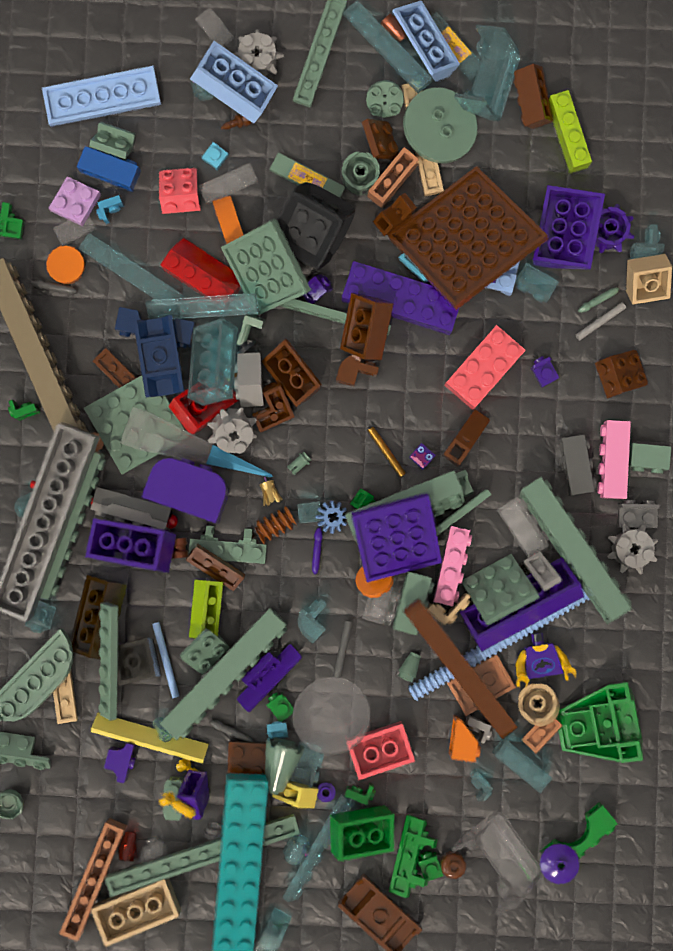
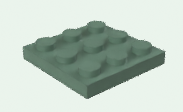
M512 554L462 580L463 587L471 596V600L487 626L539 598L538 593Z

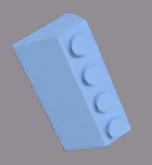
M422 0L393 9L392 12L435 82L449 77L460 63Z

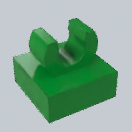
M360 488L350 504L356 509H360L376 501L373 499V495Z

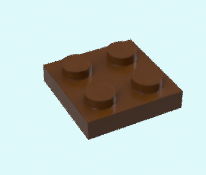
M374 119L362 121L373 158L394 160L399 154L398 145L394 141L392 127L389 122Z

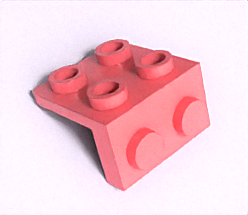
M196 168L163 170L159 172V199L162 214L200 211Z

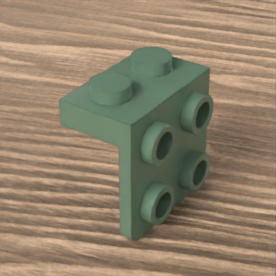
M205 629L180 654V657L192 668L204 675L230 647L219 634L217 637L209 629Z

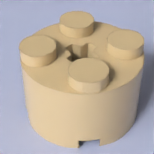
M545 684L528 685L521 691L518 698L520 713L533 725H548L558 716L560 709L559 700L553 690ZM537 701L543 705L541 708L535 705Z

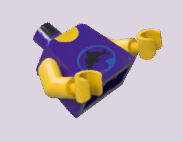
M542 632L531 634L533 645L524 646V650L520 652L515 663L518 677L516 681L517 687L520 686V681H524L527 687L529 679L563 674V671L567 681H569L567 675L569 673H572L576 678V670L571 666L568 657L559 646L551 642L544 643Z
M182 759L179 760V764H176V768L179 772L186 770L187 774L177 793V800H175V795L172 792L162 794L166 799H161L159 802L162 806L171 804L183 816L199 820L203 817V812L209 801L207 772L198 771L195 767L192 768L190 760Z

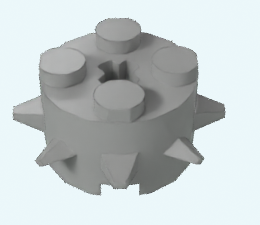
M256 30L255 33L238 38L240 44L238 52L234 53L235 56L264 76H267L268 73H277L275 69L277 59L284 57V54L276 51L275 42L277 38L275 36L270 37Z
M242 407L239 410L230 408L228 411L221 409L220 415L218 413L213 422L207 423L213 431L208 442L216 443L218 448L227 453L240 454L245 452L252 439L257 438L252 431V426L257 420L256 418H247Z
M625 523L623 524V532L617 536H609L608 539L613 545L611 547L612 553L607 557L608 559H615L616 562L620 563L621 573H624L628 568H635L639 574H643V566L647 565L650 561H657V558L654 556V545L658 540L651 539L645 532V525L638 529L630 530ZM632 544H633V546H636L635 553H634V552H630V548H632Z

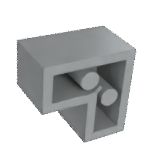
M237 354V361L234 362V373H237V377H234L236 400H240L241 407L264 406L261 354Z

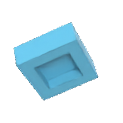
M213 142L202 156V159L218 170L229 154Z
M280 721L267 724L268 737L270 739H274V737H288L287 724Z

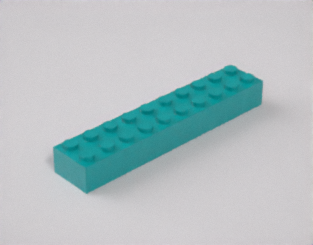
M226 773L211 951H253L268 786L266 775Z

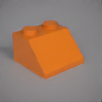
M453 715L449 755L451 759L475 762L476 757L480 756V745H478V742L457 715Z

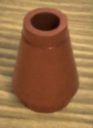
M391 13L380 23L383 27L382 30L398 42H401L407 36L396 16H393Z

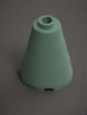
M270 737L267 738L265 775L268 781L267 789L269 793L278 795L279 792L284 791L304 753L305 748L302 745L298 748L295 746L296 742L274 737V741H271Z

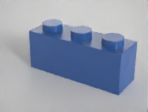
M86 146L77 164V168L81 173L133 192L141 172L137 163L127 159L124 161L119 159L120 157L105 154L100 150Z

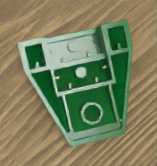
M628 682L607 685L559 710L556 720L563 725L558 731L562 751L622 763L644 760L642 732L635 698Z

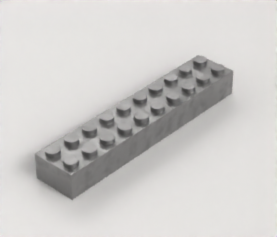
M57 423L0 578V612L25 622L33 618L100 436L66 423Z

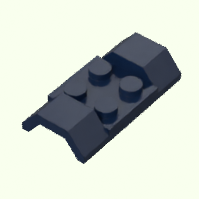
M172 315L150 320L133 321L145 397H160L184 392Z

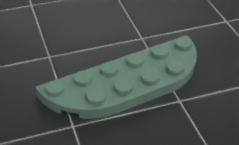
M63 628L59 629L0 690V721L13 722L31 715L65 681L73 663V648Z

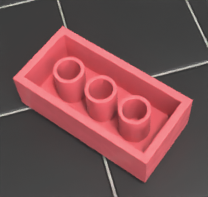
M496 325L450 377L445 386L474 410L525 352V349Z

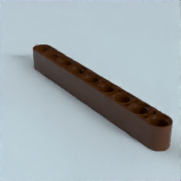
M417 598L402 610L499 736L504 739L518 728L422 602Z

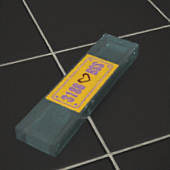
M436 11L431 15L432 19L460 63L458 68L472 81L485 70V66Z

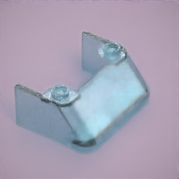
M476 25V30L481 36V40L477 43V52H479L481 57L472 90H466L464 94L455 93L454 97L464 110L490 121L498 122L502 117L514 79V71H516L518 66L519 50L506 28Z

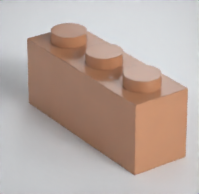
M404 147L369 189L368 198L383 208L418 166L419 158Z

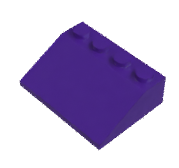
M547 185L539 227L548 235V240L535 249L533 265L548 268L591 270L605 194Z

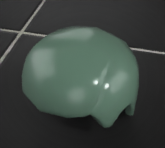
M11 789L0 792L1 818L14 819L22 813L24 801L21 794Z

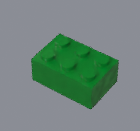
M385 805L331 814L330 840L332 854L338 861L394 851V814Z

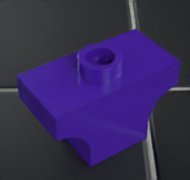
M127 742L123 748L112 746L108 750L104 768L112 770L116 774L117 782L125 783L130 769L133 770L136 761V758L133 757L135 744Z

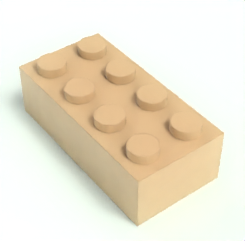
M169 878L112 896L95 903L91 909L105 947L177 918L182 911Z

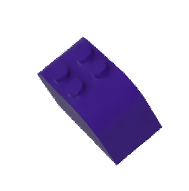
M167 458L160 460L153 466L142 498L219 524L229 496V489L225 480L216 473H213L212 468L202 464L196 467L193 461L182 458L181 461Z
M93 518L85 557L169 573L177 535L163 530Z

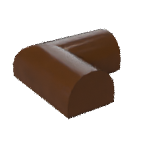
M279 382L270 383L262 389L269 407L252 414L253 418L257 420L256 425L260 433L295 417Z

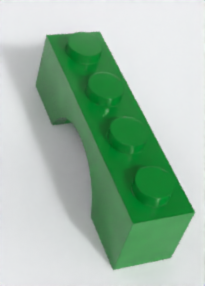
M598 802L584 814L586 828L578 840L564 843L553 839L540 852L542 854L546 848L553 844H565L571 847L580 859L585 855V851L590 846L595 847L600 842L601 837L612 833L618 823L605 807ZM558 863L557 867L559 869L563 868L564 863Z

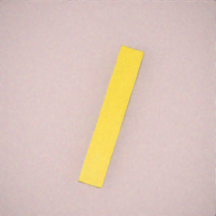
M97 713L91 727V732L202 764L209 744L189 738L183 739L181 736L176 740L168 732L119 718L109 721L101 716L100 713Z

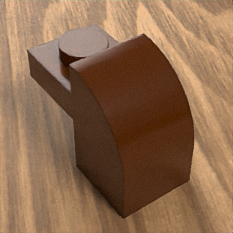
M403 193L392 206L381 211L373 223L386 236L412 216L413 211L417 207L407 194Z
M351 355L340 364L336 382L354 387L358 372L377 377L379 367H376V364L370 361L361 363L362 358Z

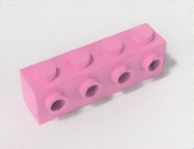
M607 420L600 427V436H603V444H600L599 447L602 463H599L598 466L601 482H598L597 493L600 494V498L627 499L631 424L629 421Z
M449 526L433 602L453 606L454 603L458 602L459 592L457 591V586L463 580L464 573L461 572V568L467 562L468 554L465 553L466 546L471 544L472 535H469L470 530Z

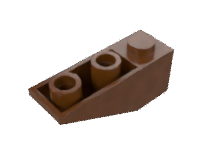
M475 409L442 456L458 467L484 431L490 419Z

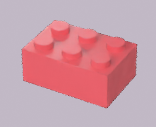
M402 721L347 739V745L359 780L415 762Z

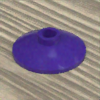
M553 844L542 853L540 869L545 878L550 882L564 884L571 881L577 875L579 858L571 847L565 844ZM563 862L564 867L559 869L557 867L558 863Z

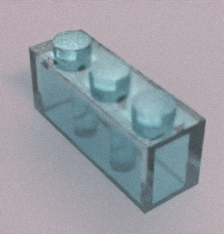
M506 738L502 739L492 752L500 761L539 793L552 780V777Z

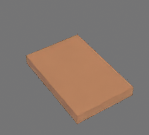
M497 654L492 655L491 658L488 657L486 661H481V664H476V667H472L496 699L516 688ZM450 679L449 683L446 682L465 716L478 710V707L456 679Z

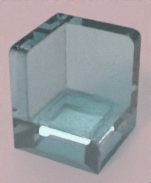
M320 501L297 504L300 524L322 521V519L315 518L316 515L322 514L317 511L318 508H321Z

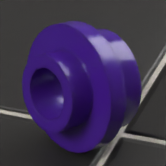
M323 782L317 787V797L320 801L330 802L333 800L336 791L331 783ZM324 789H327L330 793L329 795L324 796L322 794V791Z

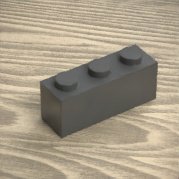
M585 435L559 439L568 496L595 492L596 479L591 474L593 462L592 458L588 457L587 451L590 450L589 440L585 439Z

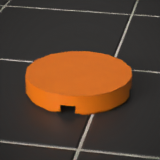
M59 246L49 254L46 262L49 275L55 281L62 284H72L78 281L85 270V260L82 254L70 246Z
M362 566L356 574L355 582L358 590L364 596L378 598L382 596L381 594L387 593L394 583V576L367 582Z

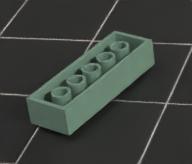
M451 471L355 511L428 493L433 516H439L444 513V510L461 507L465 500L454 471ZM350 512L345 514V516L352 531V534L357 542Z

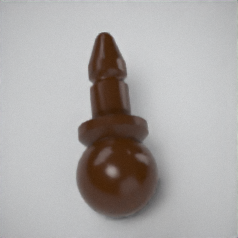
M237 114L234 116V119L225 122L221 129L229 130L236 126L241 128L249 126L252 122L241 114Z

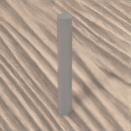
M621 302L575 334L579 341L625 310V304Z

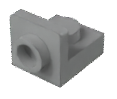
M468 715L465 720L466 724L469 725L468 728L478 733L482 730L479 741L484 744L492 735L493 729H490V723Z

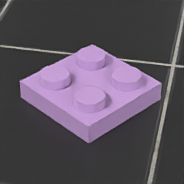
M66 177L49 206V210L83 226L100 198L101 193L70 177Z

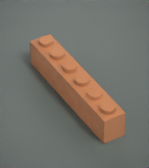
M111 818L105 823L59 934L78 941L82 936L92 912L91 909L98 898L105 881V876L110 869L127 825Z

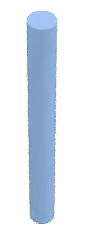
M160 622L152 624L171 696L176 698L180 695Z

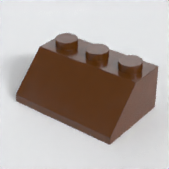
M351 293L340 349L365 360H382L394 303L380 298Z
M287 339L281 342L261 361L273 378L280 383L283 391L296 407L309 400L322 386L321 382Z

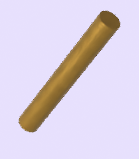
M374 427L368 430L369 434L399 477L405 475L406 472Z

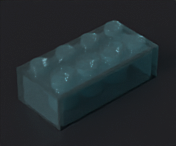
M225 319L193 327L188 398L202 406L233 398L238 327Z

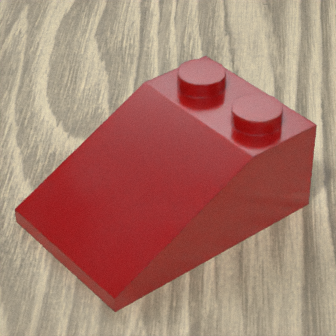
M216 369L175 397L168 407L188 433L193 436L206 427L208 422H212L218 413L220 415L221 409L226 411L239 400H236L235 391Z

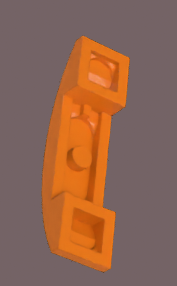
M231 196L212 201L226 244L243 236Z

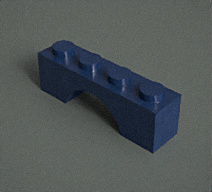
M119 307L115 330L119 333V336L130 338L131 335L136 336L133 321L142 320L139 311ZM175 318L173 325L177 347L186 349L187 346L192 347L196 329L195 322Z

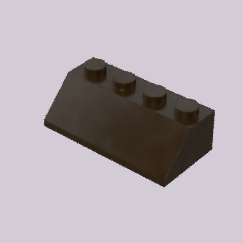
M86 575L70 640L73 652L91 659L101 660L99 655V649L101 648V638L99 635L101 629V619L99 616L101 603L109 602L118 606L119 620L127 585Z

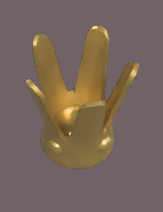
M264 477L265 482L260 484L263 492L264 506L265 501L266 505L269 506L270 502H274V498L277 502L283 500L275 488L274 480L267 481L266 477Z

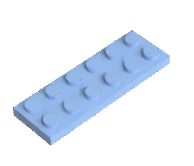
M153 66L42 88L50 127L161 105Z

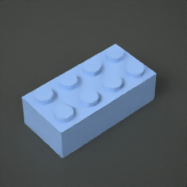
M213 41L190 80L252 123H255L263 113L278 87L274 82L216 41Z

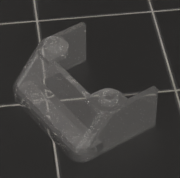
M501 812L489 815L465 832L452 848L453 852L464 847L471 851L480 847L501 877L497 884V891L503 901L495 911L497 915L520 906L541 877L539 864Z

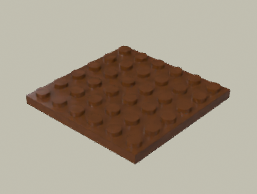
M477 166L387 234L390 241L455 310L548 240V235Z

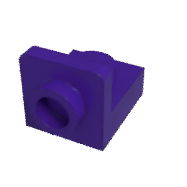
M322 274L314 276L308 282L311 291L303 296L309 303L314 304L333 289L330 280Z
M544 356L533 361L535 365L531 367L541 387L559 379L557 372L550 362L552 360L550 357L546 359Z

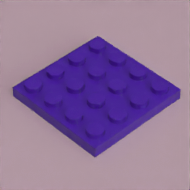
M428 493L351 512L367 582L442 563Z

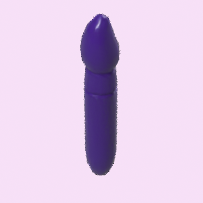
M320 527L314 533L313 574L318 573L320 566L321 541L323 539Z

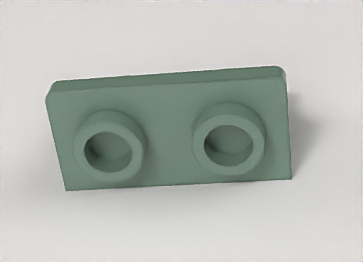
M100 122L97 134L90 140L89 147L126 159L133 151L135 133Z

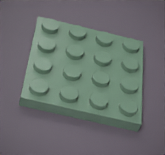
M276 219L221 247L256 316L311 291Z
M142 375L84 407L122 475L189 438L181 422L168 407L170 403L166 396L145 397Z

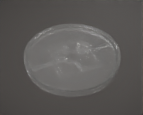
M329 677L311 683L301 692L293 709V724L300 740L309 749L324 755L342 754L353 749L365 737L371 720L370 706L365 694L357 685L343 678Z

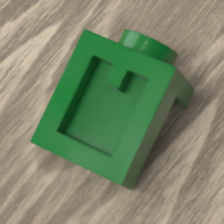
M9 401L8 411L11 417L19 421L41 413L39 406L35 403H24L19 409L16 401Z
M276 692L268 698L269 702L266 705L271 709L278 721L282 722L296 712L283 692L280 694Z
M369 783L366 793L358 786L352 785V788L347 786L345 797L367 805L369 800H373L376 790L373 789L374 785L372 783Z
M427 851L422 853L421 857L418 858V863L425 879L429 878L428 881L442 877L443 873L436 852Z

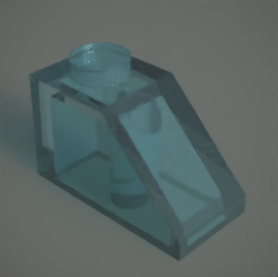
M274 908L257 942L256 950L277 951L292 916Z

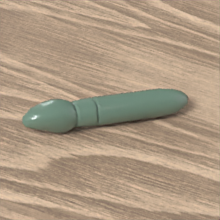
M612 288L589 302H585L578 309V312L589 311L591 307L617 294L619 288Z

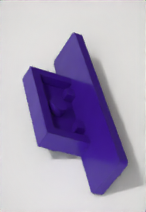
M289 644L277 657L270 652L262 656L259 662L247 671L242 679L248 687L239 695L237 701L246 711L250 712L302 659V655Z

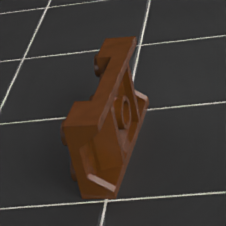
M230 740L228 746V773L265 775L266 742L252 743Z
M364 873L338 901V907L386 951H402L407 943L422 931V926L408 913H405Z

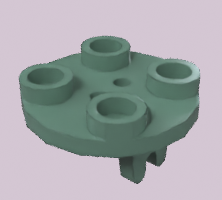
M388 80L378 81L373 84L367 91L366 96L367 107L370 113L379 117H390L399 114L404 101L403 91L399 85Z

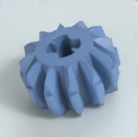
M330 501L329 506L326 502L322 503L324 510L322 508L317 509L322 514L315 516L316 519H321L322 521L318 522L317 525H324V532L329 529L330 533H334L335 528L340 532V524L343 526L347 525L346 522L342 521L343 518L346 519V516L342 513L346 512L347 509H340V502L335 505L334 501ZM329 513H330V514L335 513V515H334V516H336L335 521H334V520H331V521L328 520V519H330V518H328V514H329Z

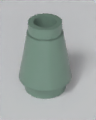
M410 652L398 670V677L409 682L416 679L421 656Z

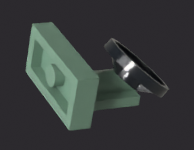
M249 313L245 315L237 341L239 346L238 352L234 354L235 358L237 354L245 352L258 343L256 340L247 341L251 326L262 329L266 319Z

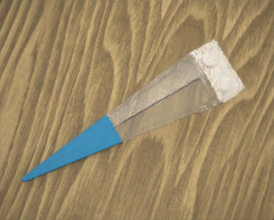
M132 407L120 444L141 451L180 459L185 458L194 462L273 477L272 474L221 450L217 446L152 413Z

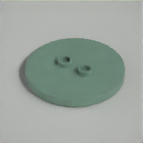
M445 88L426 89L417 94L405 110L403 119L405 136L413 150L424 159L435 163L454 162L463 157L475 142L477 135L475 114L469 103L452 90Z

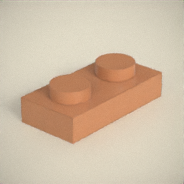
M556 719L545 726L535 725L522 741L537 754L563 725Z

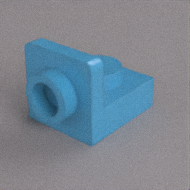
M117 195L97 202L99 208L96 211L99 219H103L108 224L110 222L107 212H118L124 205L120 196Z

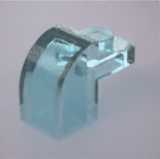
M649 225L646 228L645 243H634L630 247V259L661 255L663 253L665 244H657L660 241V231H657L658 225Z
M322 598L320 601L315 600L308 607L311 610L309 613L302 608L298 616L299 630L311 643H314L326 630L315 619L327 605Z

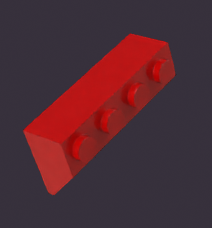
M185 238L170 249L160 264L164 271L225 311L241 289L232 269Z

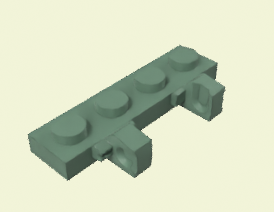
M206 525L205 535H201L200 540L190 539L189 553L198 543L224 561L265 564L267 545L256 544L257 539H252L253 529L244 528V540H239V543L218 541V538H214L215 526Z

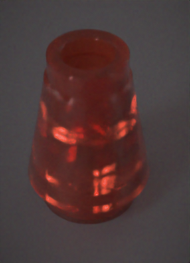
M125 831L117 853L119 854V860L134 862V857H137V833Z

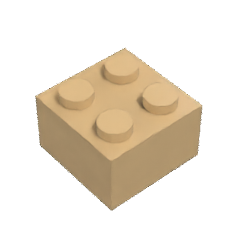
M666 254L627 260L626 292L632 305L670 299L672 265Z

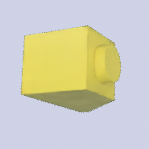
M289 780L284 791L279 792L278 795L272 794V797L297 808H315L318 789L305 783Z

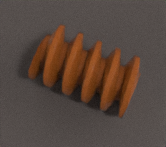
M285 506L284 513L277 510V517L271 513V520L263 517V524L257 520V527L255 529L262 543L265 544V537L271 541L273 540L272 534L279 537V530L285 534L286 527L293 530V523L296 526L297 524L290 510Z

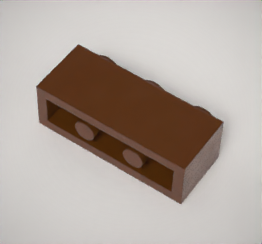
M533 63L514 71V84L519 95L517 100L522 110L521 120L525 127L535 129L553 122L542 66Z

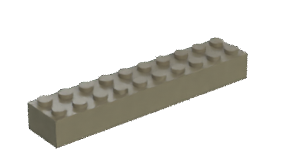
M4 258L0 259V310L53 431L55 432L57 423H66L88 432L84 421L81 422L78 415H81L78 406L74 405L71 401L73 395L70 388L64 385L65 376L61 369L58 370L56 363H58L57 358L48 348L50 342L47 336L43 335L40 330L43 328L39 318H36L33 314L35 308L32 302L28 301L25 294H28L24 284L20 283L17 278L20 277L16 266H13L11 262L8 263Z

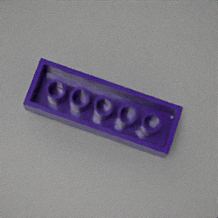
M355 261L352 263L342 295V302L348 304L351 293L380 298L394 303L391 317L448 335L453 330L459 308L455 310L432 285Z
M562 557L550 563L560 576L561 582L544 591L532 574L527 575L526 577L538 593L539 598L488 626L474 604L460 611L466 627L481 652L584 597L580 582Z

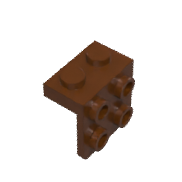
M636 350L613 355L595 363L607 399L648 385Z

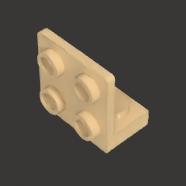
M464 593L445 615L446 610L438 603L434 605L429 603L427 610L441 624L450 625L458 617L456 613L459 609L464 610L469 605L470 601L468 599L471 596L468 593Z

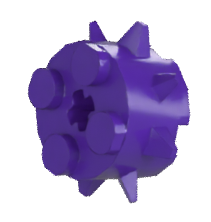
M619 204L607 209L602 208L595 244L599 248L600 253L610 249H615L620 253L622 252V242L625 239H634V235L630 233V222L634 218L633 216H626V213L619 209ZM610 226L612 231H608L606 227Z

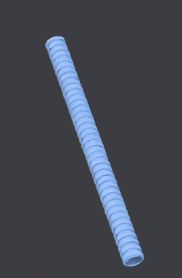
M583 590L584 597L482 652L477 645L476 649H470L471 652H465L463 657L471 667H476L477 663L481 664V661H486L487 657L491 658V655H496L498 651L502 652L503 648L507 649L508 645L512 646L513 642L517 643L518 639L522 640L523 636L527 637L528 633L532 634L533 630L537 631L539 627H544V624L548 625L549 621L553 622L554 618L558 619L559 615L563 616L564 612L568 613L570 612L569 609L573 610L575 609L574 606H580L581 602L585 603L586 599L588 601L590 599ZM446 666L443 668L439 667L440 670H434L435 673H429L428 677L424 676L423 680L419 679L418 683L414 682L413 686H408L414 700L418 701L419 697L423 698L424 694H429V691L433 692L435 688H440L441 684L444 686L446 681L449 683L450 679H455Z

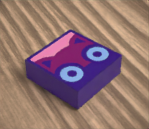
M421 443L409 458L423 470L436 455Z

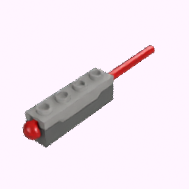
M31 481L30 488L34 489L36 481ZM97 487L91 501V510L95 511V515L106 517L107 514L113 515V520L125 522V519L132 521V525L143 527L145 524L157 530L172 529L178 524V518L172 514L173 508L106 489Z

